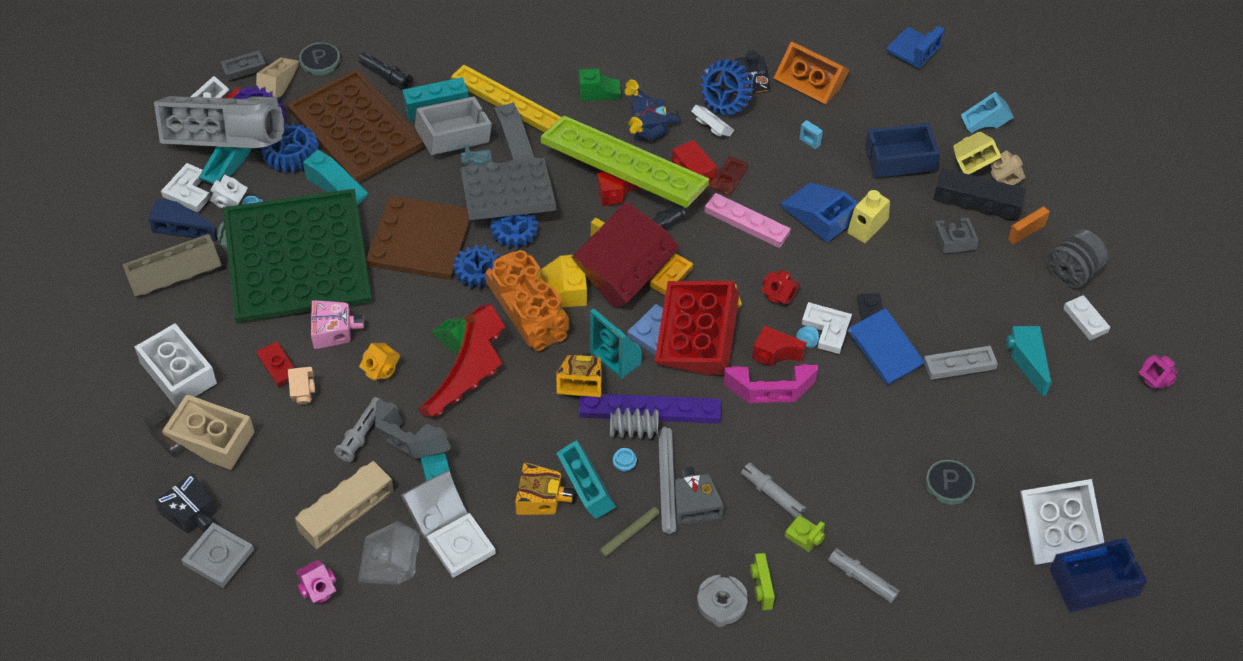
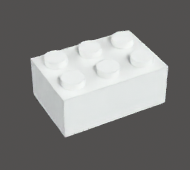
M176 324L169 326L135 346L140 364L176 408L180 405L186 394L195 397L217 384L212 366Z

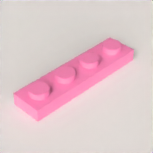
M717 193L714 194L705 206V213L778 248L782 246L790 235L791 228Z

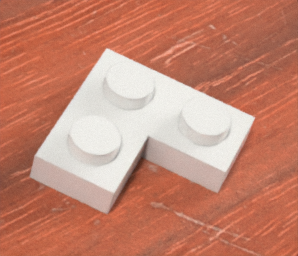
M186 163L162 189V197L179 202L185 207L199 212L211 198L209 192L197 187L202 181L199 179V176L203 170Z
M808 302L801 325L823 330L818 348L840 354L852 314Z

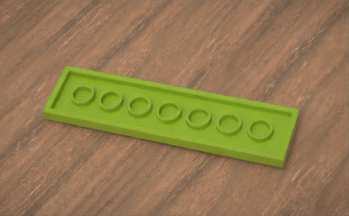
M567 116L559 119L541 136V143L686 208L709 184V178Z

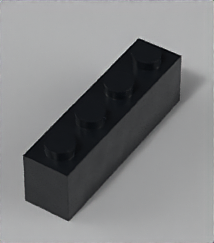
M941 168L933 200L1017 221L1026 188Z

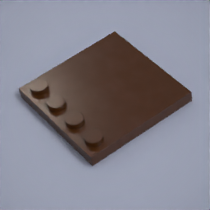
M389 195L366 257V265L368 267L452 280L454 275V258L459 257V251H462L471 220L468 218L467 208Z

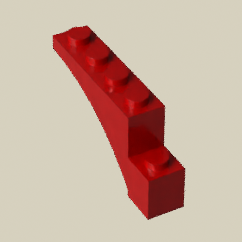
M492 304L481 305L464 317L466 329L457 359L441 386L426 402L417 408L422 416L436 417L444 411L443 407L449 403L457 402L462 398L461 394L463 392L476 388L480 384L479 380L483 377H490L497 372L496 368L502 362L490 341L500 336L499 332L505 328V325Z

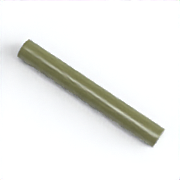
M656 507L651 508L599 549L601 556L605 558L660 515L659 510Z

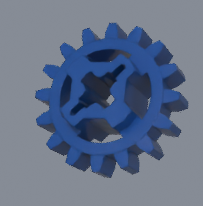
M521 214L491 219L490 230L491 234H493V240H498V245L506 243V248L514 245L515 249H518L519 244L526 247V241L532 243L533 237L537 236L538 222L535 221V215Z
M475 245L472 250L466 247V252L459 251V257L454 258L455 264H453L456 279H461L462 285L469 283V288L477 285L478 289H481V284L489 287L486 283V271L489 268L493 270V264L500 255L494 254L493 248L487 251L485 245L482 249H478V245Z

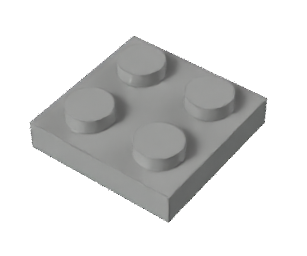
M212 523L181 561L184 566L223 588L254 551V548L249 542Z

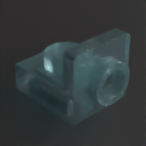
M465 144V152L461 153L462 165L480 166L492 162L490 150L470 152L469 144Z

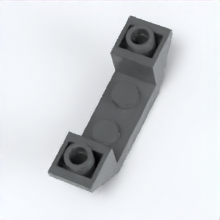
M381 399L376 401L375 427L385 443L415 459L446 452L451 448L447 440L448 436L442 428H435L426 424L416 435L409 431L406 433L399 428L403 421L399 415L400 410L392 402L387 403Z

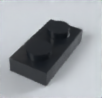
M880 293L857 295L861 321L883 310Z

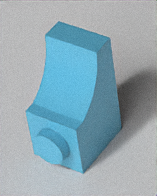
M996 92L961 114L967 129L971 133L984 127H995L997 129L1014 118L1007 102Z

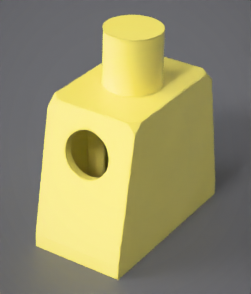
M982 132L965 137L953 146L956 159L965 174H971L1002 157L993 138Z
M876 190L869 191L854 208L847 233L865 244L888 221L889 199L882 196Z

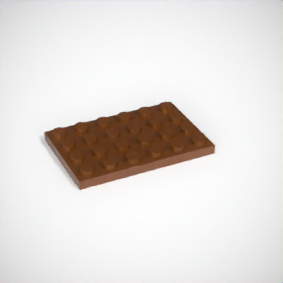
M358 69L287 104L288 111L300 124L314 132L318 144L357 183L426 147L418 132Z

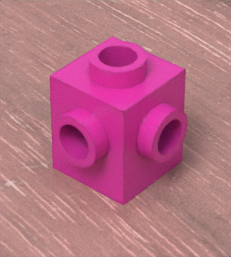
M1153 355L1143 363V368L1139 374L1145 378L1143 381L1150 387L1164 389L1165 387H1170L1177 379L1175 375L1179 370L1174 367L1176 363L1166 355L1163 357ZM1163 368L1165 371L1160 376L1159 371Z
M319 560L295 571L300 581L297 587L304 599L308 598L313 603H321L331 597L330 594L336 591L333 585L336 579L330 568L326 570L324 564Z

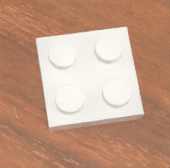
M470 513L427 536L428 543L452 578L496 554L494 546Z

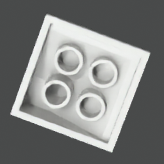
M1092 479L1020 491L1034 565L1106 552Z

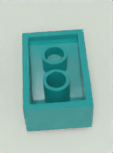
M594 308L590 310V353L595 357L601 358V362L620 379H623L641 365L642 350L637 343L632 342L620 329L616 328Z

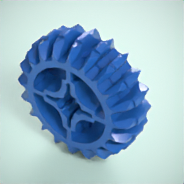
M722 59L718 60L717 63H711V68L705 69L707 75L701 76L704 83L699 84L700 87H703V91L699 94L705 95L702 102H709L707 108H714V113L720 112L721 115H727V113L733 115L735 111L741 112L742 107L748 105L746 100H751L752 98L748 93L754 90L752 87H749V84L753 83V80H748L747 78L750 73H744L746 66H739L738 61H733L732 63L731 59H726L725 61ZM722 72L719 82L715 83L716 77ZM726 84V85L728 86V88H732V89L727 90V89H725V87H721V86ZM738 92L736 99L730 104L733 93Z
M285 123L282 140L269 146L261 147V154L264 162L268 164L270 169H275L276 172L283 170L285 174L288 171H292L294 174L295 170L303 171V162L318 149L319 145L314 132H311L310 128H305L303 124L297 126L293 123L288 126Z

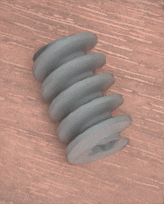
M617 407L614 414L611 412L610 437H614L616 431L619 432L620 438L624 437L626 431H628L630 438H633L635 432L638 433L640 439H642L645 432H647L649 439H652L654 432H656L658 437V409H655L652 416H650L648 409H645L643 415H641L639 408H636L634 414L631 415L629 408H626L624 414H622L620 408Z

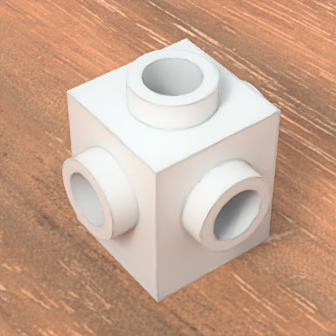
M224 175L221 181L216 180L210 191L213 192L210 201L219 208L238 205L248 187L242 185L236 179Z

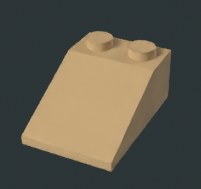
M187 394L162 431L165 436L208 462L232 470L255 433L250 416Z

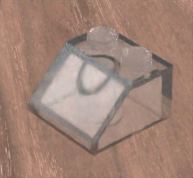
M396 521L366 536L358 581L397 585L413 578L416 570L415 563L419 549L420 533Z

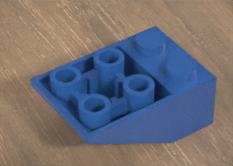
M810 182L782 202L780 206L828 243L849 227L854 208L858 202L844 191Z

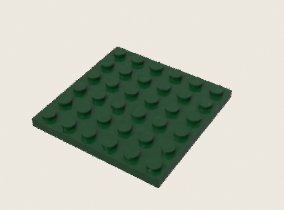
M355 188L223 207L236 323L312 312V301L347 303L349 306L372 302Z

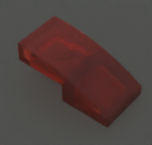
M729 156L723 168H719L710 187L730 195L746 173L748 163Z

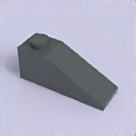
M514 102L494 107L495 126L511 160L521 161L535 158L521 116Z

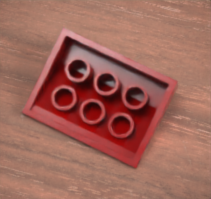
M734 281L667 282L654 361L656 364L705 375H724L725 368L729 367L739 301V292Z

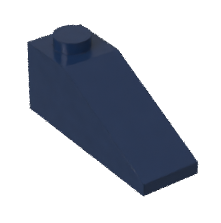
M156 199L148 218L153 233L194 239L209 234L212 241L216 242L217 236L214 225L179 202Z

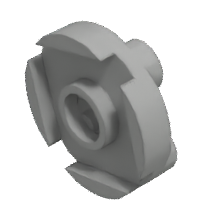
M721 575L709 577L700 585L697 595L698 609L704 618L713 622L718 627L734 623L744 615L747 609V590L734 577L729 576V578L721 577ZM720 595L722 598L728 597L727 603H718L717 596Z

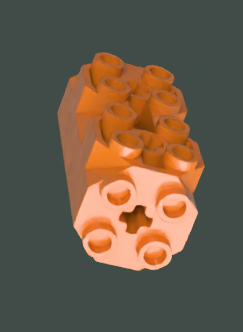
M521 250L497 258L493 264V270L489 268L486 271V283L527 345L533 347L535 351H541L549 345L562 342L567 337L566 331L569 329V317L562 308V299L557 291L541 278L540 267L534 258Z

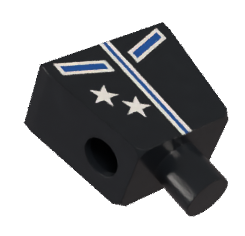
M193 473L155 500L159 514L185 533H190L197 527L205 532L212 523H215L210 518L215 514L213 503Z

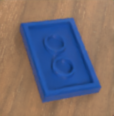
M886 308L848 329L849 334L886 386L925 364L922 357Z

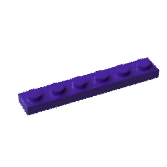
M601 394V397L580 396L579 418L610 419L611 412L614 414L618 407L622 414H624L626 408H629L631 415L634 414L636 408H639L641 415H643L645 409H648L650 416H652L655 409H658V421L720 424L721 399Z

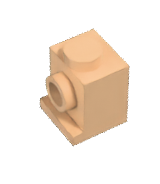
M312 367L288 369L292 401L297 402V404L311 403V393L315 392L314 378L310 379L314 377Z

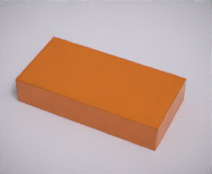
M1043 206L1013 224L1008 240L1016 244L1044 227L1050 211Z

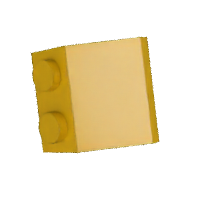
M573 255L559 256L540 270L543 281L548 283L549 286L554 287L561 297L562 307L587 306L585 274L571 258Z

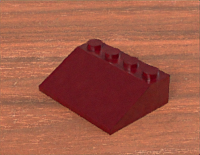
M626 202L571 258L610 305L615 308L626 304L680 247L665 229Z

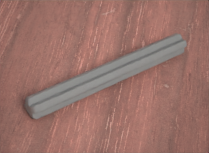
M662 427L658 431L663 533L673 534L677 530L673 435L670 428Z

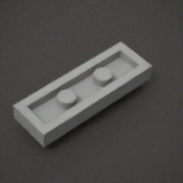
M991 346L924 357V365L930 380L995 370L998 365Z

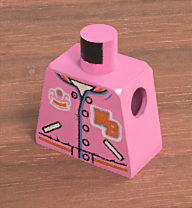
M312 301L311 338L314 349L349 343L351 341V329H364L363 315L351 316L349 304Z

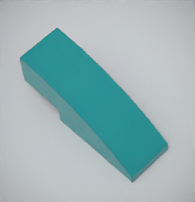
M217 146L201 172L199 179L214 184L216 180L221 181L224 175L230 177L243 163L252 148Z

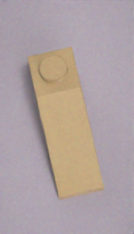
M280 57L257 73L256 85L259 89L266 87L267 93L273 91L272 96L280 98L285 93L297 71L300 61Z

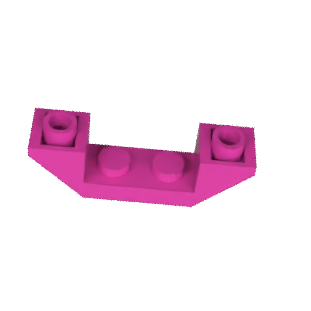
M803 364L794 366L792 381L781 380L774 382H750L748 367H727L724 370L723 383L748 403L795 402L816 382L818 365Z

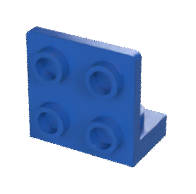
M937 26L925 36L907 27L887 47V52L920 69L941 47L945 29Z

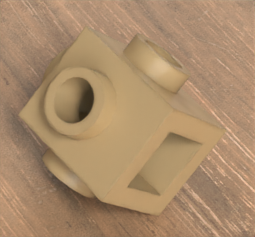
M1007 150L1001 153V158L990 163L992 168L991 174L998 182L1015 185L1025 178L1021 167L1023 165L1018 155H1013Z

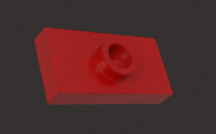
M278 342L256 351L258 358L278 388L289 383L288 369H294V366Z

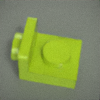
M798 515L786 530L785 537L810 552L815 545L818 547L824 540L826 535L823 533L825 523L820 521L816 526Z

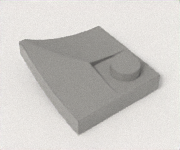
M449 471L435 476L401 494L422 537L425 539L428 535L468 514Z

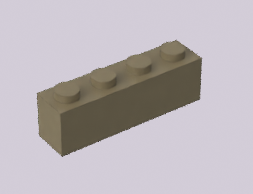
M207 234L122 265L136 297L149 294L152 290L161 287H169L183 279H191L197 274L213 271L216 267L221 266L214 243L210 235Z

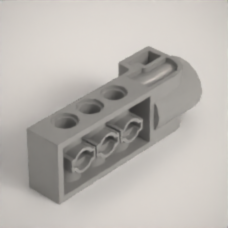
M168 96L154 102L159 140L163 144L259 148L282 140V135L284 134V119L282 109L278 107L277 97L230 99Z

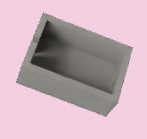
M475 96L416 109L415 129L431 155L489 142L492 123L485 112H482V108Z

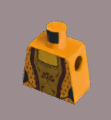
M582 353L580 356H567L556 374L557 394L601 397V358L593 357L590 353Z
M529 463L523 464L516 497L517 515H551L556 513L558 501L573 502L574 488L561 487V473Z

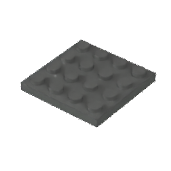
M531 158L530 160L521 161L511 160L503 163L491 162L485 165L460 167L469 220L556 211V203L545 158Z

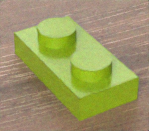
M765 553L755 554L754 564H750L752 579H756L757 586H755L757 602L761 601L762 610L773 609L775 596Z

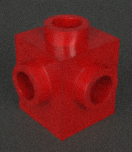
M782 269L779 272L771 271L762 282L764 287L761 292L767 294L766 298L775 303H779V301L784 304L791 303L800 282L792 279V274Z

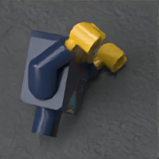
M630 79L625 84L627 87L625 94L627 96L633 95L632 118L628 125L631 126L630 132L634 134V141L643 139L653 141L667 134L668 124L679 123V112L666 111V102L664 100L654 99L647 96L641 90H637L639 85L635 80Z

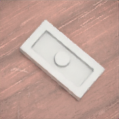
M695 105L691 111L697 116V121L711 126V131L720 137L722 135L730 137L734 131L733 128L705 107Z
M1084 295L1065 303L1063 309L1089 340L1109 332L1110 326Z

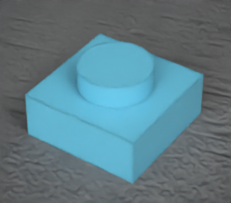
M806 120L801 124L799 139L812 148L817 149L821 145L823 131Z

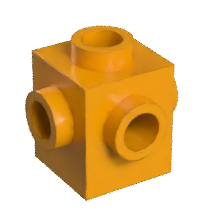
M371 343L364 352L363 360L359 367L366 372L367 377L373 380L389 379L394 373L395 365L401 355L385 343Z

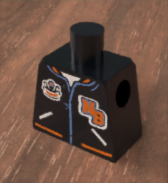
M752 50L747 52L746 57L735 59V61L739 62V66H746L744 73L749 72L750 75L747 78L748 80H753L749 87H752L754 90L748 94L770 92L769 75L764 56ZM738 92L733 93V96L738 95Z

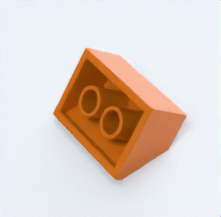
M791 41L774 79L827 104L842 87L850 69Z

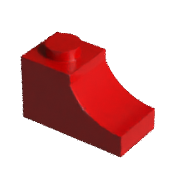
M597 173V189L602 206L622 204L623 198L627 193L640 188L610 173Z
M764 326L753 345L752 359L760 364H766L771 367L775 363L784 360L801 362L805 356L807 342Z

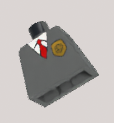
M694 467L684 468L681 471L683 478L675 480L676 525L722 519L724 505L711 477L707 474L697 476Z

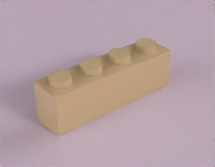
M374 461L367 466H362L356 474L348 480L340 482L337 488L328 494H324L315 504L303 509L295 518L298 531L315 549H318L394 492L392 479Z

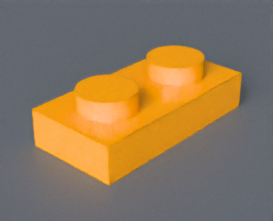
M675 253L650 280V287L665 295L667 282L683 281L693 270V263Z

